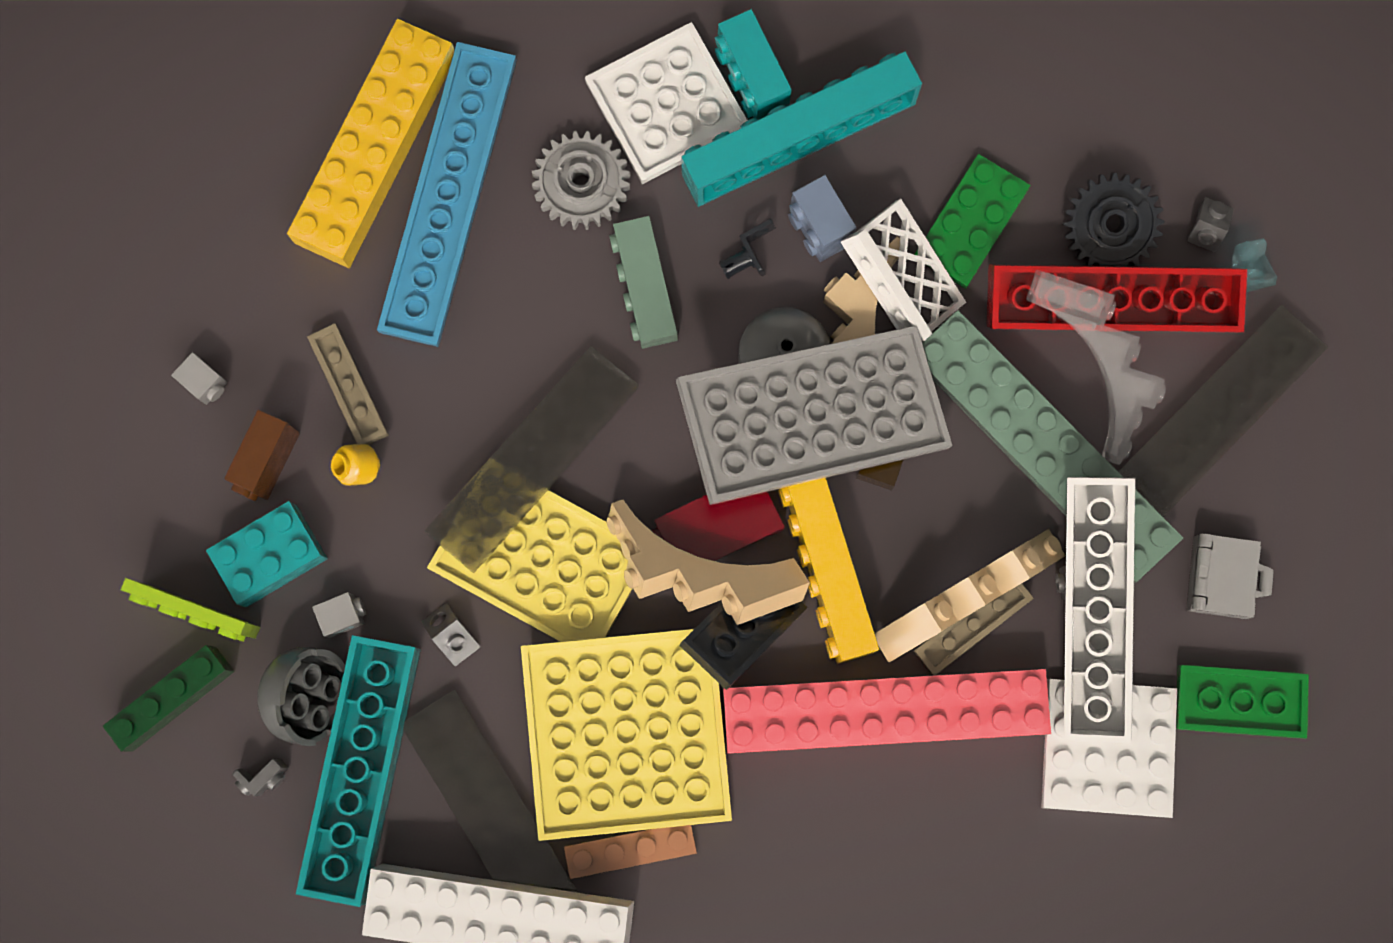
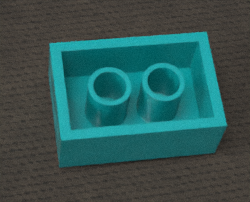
M752 9L719 23L718 36L715 37L717 44L715 53L720 64H726L730 72L728 80L734 92L739 90L743 98L741 106L746 117L760 120L768 116L772 109L780 105L790 106L792 89Z
M290 501L206 550L234 601L242 607L250 606L328 559L298 506Z

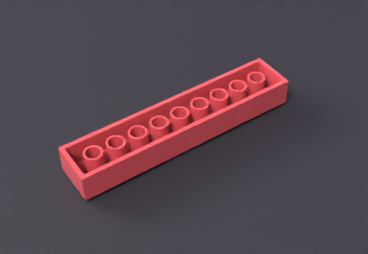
M1046 669L729 688L728 690L723 688L727 754L1051 734Z

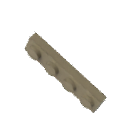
M332 324L307 336L357 444L370 445L389 436L338 326Z
M1021 583L928 639L913 652L930 674L935 676L1034 598Z

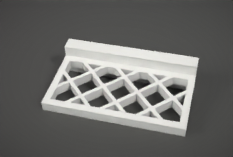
M902 199L896 200L858 231L841 241V244L897 330L917 326L921 341H925L933 334L932 331L966 303ZM894 211L898 213L902 220L901 229L890 227L891 214ZM870 230L882 231L881 246L875 244L868 233ZM890 233L901 236L899 251L888 248ZM908 238L915 240L917 243L918 256L907 253ZM888 255L899 257L897 272L892 271L887 263ZM906 259L917 262L916 277L905 274ZM925 264L930 265L934 270V281L924 279ZM904 281L915 283L914 298L909 297L906 293ZM923 285L933 288L932 303L922 300ZM941 290L947 291L953 300L949 307L940 305ZM921 306L932 309L931 321L928 324L920 315Z

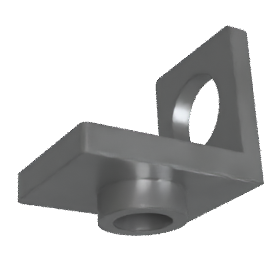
M447 603L422 621L431 639L454 666H457L480 648ZM446 615L445 620L441 624L433 626L436 619Z

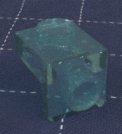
M1264 238L1246 241L1235 246L1232 267L1248 269L1246 293L1276 285L1277 275L1265 255L1267 243Z

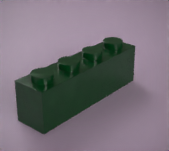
M205 645L102 727L121 752H133L235 671L217 647Z

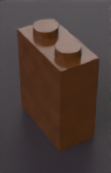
M257 410L224 478L233 484L230 490L255 502L258 496L268 501L300 433L287 422Z

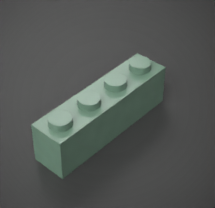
M646 216L613 224L615 234L609 235L613 253L619 252L621 263L616 264L620 282L626 281L628 293H624L623 297L627 312L633 311L635 322L630 323L633 340H640L642 349L678 341L650 217Z

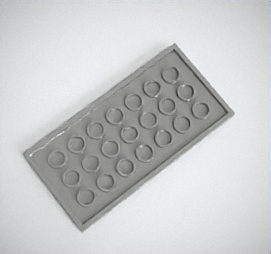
M917 326L685 375L676 379L710 505L952 447Z

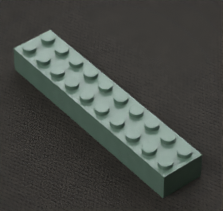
M958 310L922 343L933 381L1066 517L1068 477L1124 478ZM1136 489L1134 583L1138 582L1183 539Z

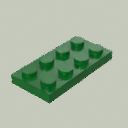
M980 154L973 161L925 237L953 282L965 289L1031 186Z
M1178 665L1176 729L1307 739L1309 674Z

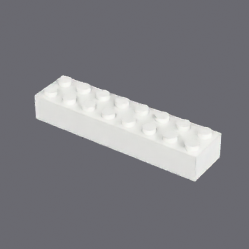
M1067 478L1064 740L1131 743L1135 478Z
M380 864L370 871L362 935L410 943H629L634 901Z

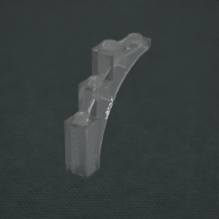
M1036 270L1026 300L1050 310L1067 322L1086 342L1097 360L1106 384L1109 403L1108 435L1102 456L1109 462L1121 465L1123 458L1126 459L1130 454L1132 448L1130 438L1133 429H1138L1142 421L1143 412L1140 411L1141 407L1145 406L1154 409L1156 403L1162 401L1166 391V386L1163 385L1165 379L1130 367L1131 361L1135 362L1139 356L1141 344L1138 342L1140 337L1104 325L1106 319L1110 320L1116 307V302L1113 301L1115 295Z

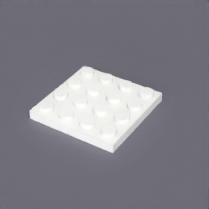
M692 22L585 77L586 84L642 184L682 164L681 156L685 155V151L690 147L698 144L705 146L713 142L712 139L718 134L729 131V133L741 129L740 126L744 122L748 121Z
M1047 679L1051 734H1045L1041 808L1173 818L1177 688L1133 685L1131 743L1064 740L1065 680Z

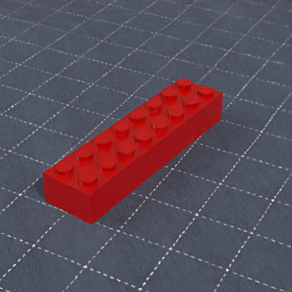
M989 264L987 327L991 329L1244 332L1248 269Z

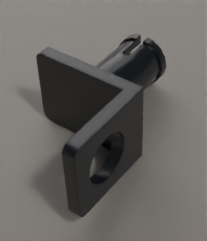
M771 219L741 234L739 237L744 244L742 246L743 250L719 262L727 279L750 266L756 267L761 276L766 275L750 243L776 229Z

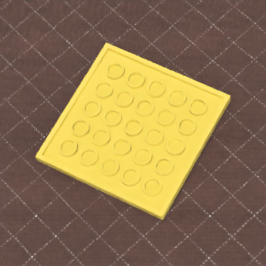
M694 629L521 646L538 841L732 821L719 683L679 646Z

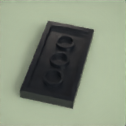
M798 602L737 625L732 615L726 613L721 603L679 646L725 690H728L808 607L804 603Z

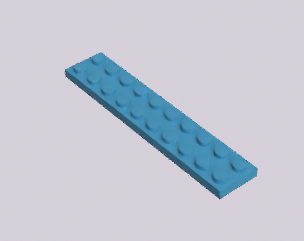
M460 42L456 43L377 327L379 333L439 347L517 59L515 55Z

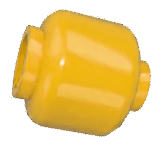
M366 444L344 445L337 450L331 461V469L334 476L342 484L349 486L365 485L373 482L380 468V460L375 450Z

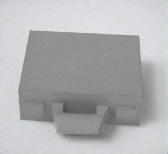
M1210 534L1194 536L1186 611L1241 619L1253 618L1255 615V598L1272 595L1274 570L1259 564L1261 542ZM1258 572H1260L1259 591H1256Z

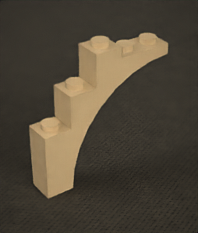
M897 236L889 243L888 248L899 251L900 238ZM888 255L887 263L891 268L899 257ZM859 270L854 275L857 279L856 281L849 274L845 273L841 279L837 276L834 277L824 289L827 293L824 303L848 324L846 326L842 323L831 336L834 340L832 344L875 335V316L878 300Z
M624 500L611 504L607 526L613 536L616 535L621 544L622 553L628 560L626 570L624 571V578L628 587L634 589L639 599L673 587L675 597L678 601L683 602L688 612L722 600L726 613L732 615L736 624L739 625L801 602L805 597L810 582L794 558L772 564L748 566L725 564L700 558L674 547L655 535L634 515Z
M1048 529L876 632L877 644L887 661L891 662L1065 557L1066 555L1061 549L1060 542Z

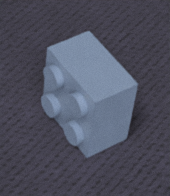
M826 175L792 193L791 205H789L791 213L788 214V217L795 230L801 229L806 239L803 242L811 256L816 255L819 262H822L845 249L841 241L855 233L857 227Z

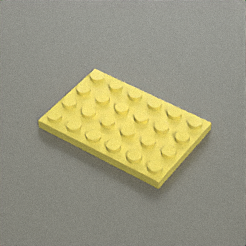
M490 458L427 567L431 571L560 642L605 638L632 591L624 578V571L626 570L628 560L622 553L621 544L616 535L613 536L610 533L606 521Z

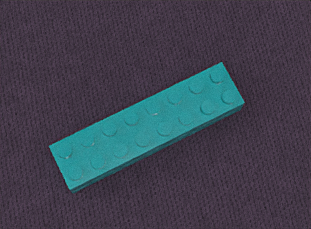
M906 51L898 55L891 53L883 57L879 64L871 68L863 66L851 74L852 77L843 81L840 79L833 80L826 84L824 90L815 94L812 92L805 93L796 100V103L788 107L780 105L772 109L768 116L757 120V118L750 119L740 126L741 129L732 133H729V131L722 132L712 139L713 142L705 146L698 144L687 149L684 153L685 155L681 156L682 177L697 206H702L914 106L922 82Z
M352 635L296 895L357 907L366 904L370 871L375 867L421 649Z

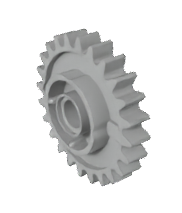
M574 131L571 140L562 134L561 144L551 140L552 150L542 149L545 159H536V165L540 169L532 171L533 177L537 179V181L532 183L533 190L539 191L534 195L535 199L540 202L544 201L540 206L542 212L551 210L549 214L550 220L560 217L561 226L571 221L574 230H576L579 223H583L585 229L588 230L591 221H594L600 227L601 217L611 221L610 211H621L617 202L627 201V196L622 191L630 190V184L624 181L630 178V172L623 170L627 167L626 159L618 160L621 157V150L611 151L613 147L612 141L610 140L602 144L600 134L592 140L589 131L585 133L583 138H579L578 133ZM580 175L589 178V181L582 186L574 184L573 181Z

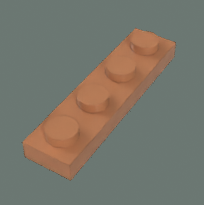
M691 825L648 829L564 846L570 879L697 854Z

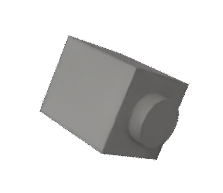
M193 352L171 375L206 405L210 401H216L223 394L224 386L228 383Z
M349 592L312 607L322 634L327 638H332L365 624L362 617L366 615L364 604L360 597L355 598Z

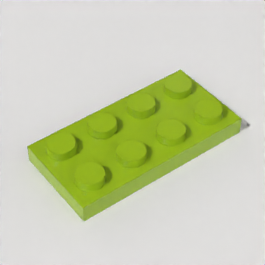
M125 578L120 589L130 593L128 599L130 601L155 609L159 604L158 611L184 620H186L188 615L190 616L189 623L214 631L216 626L220 627L218 634L234 640L237 639L244 642L246 637L256 639L260 627L128 578Z

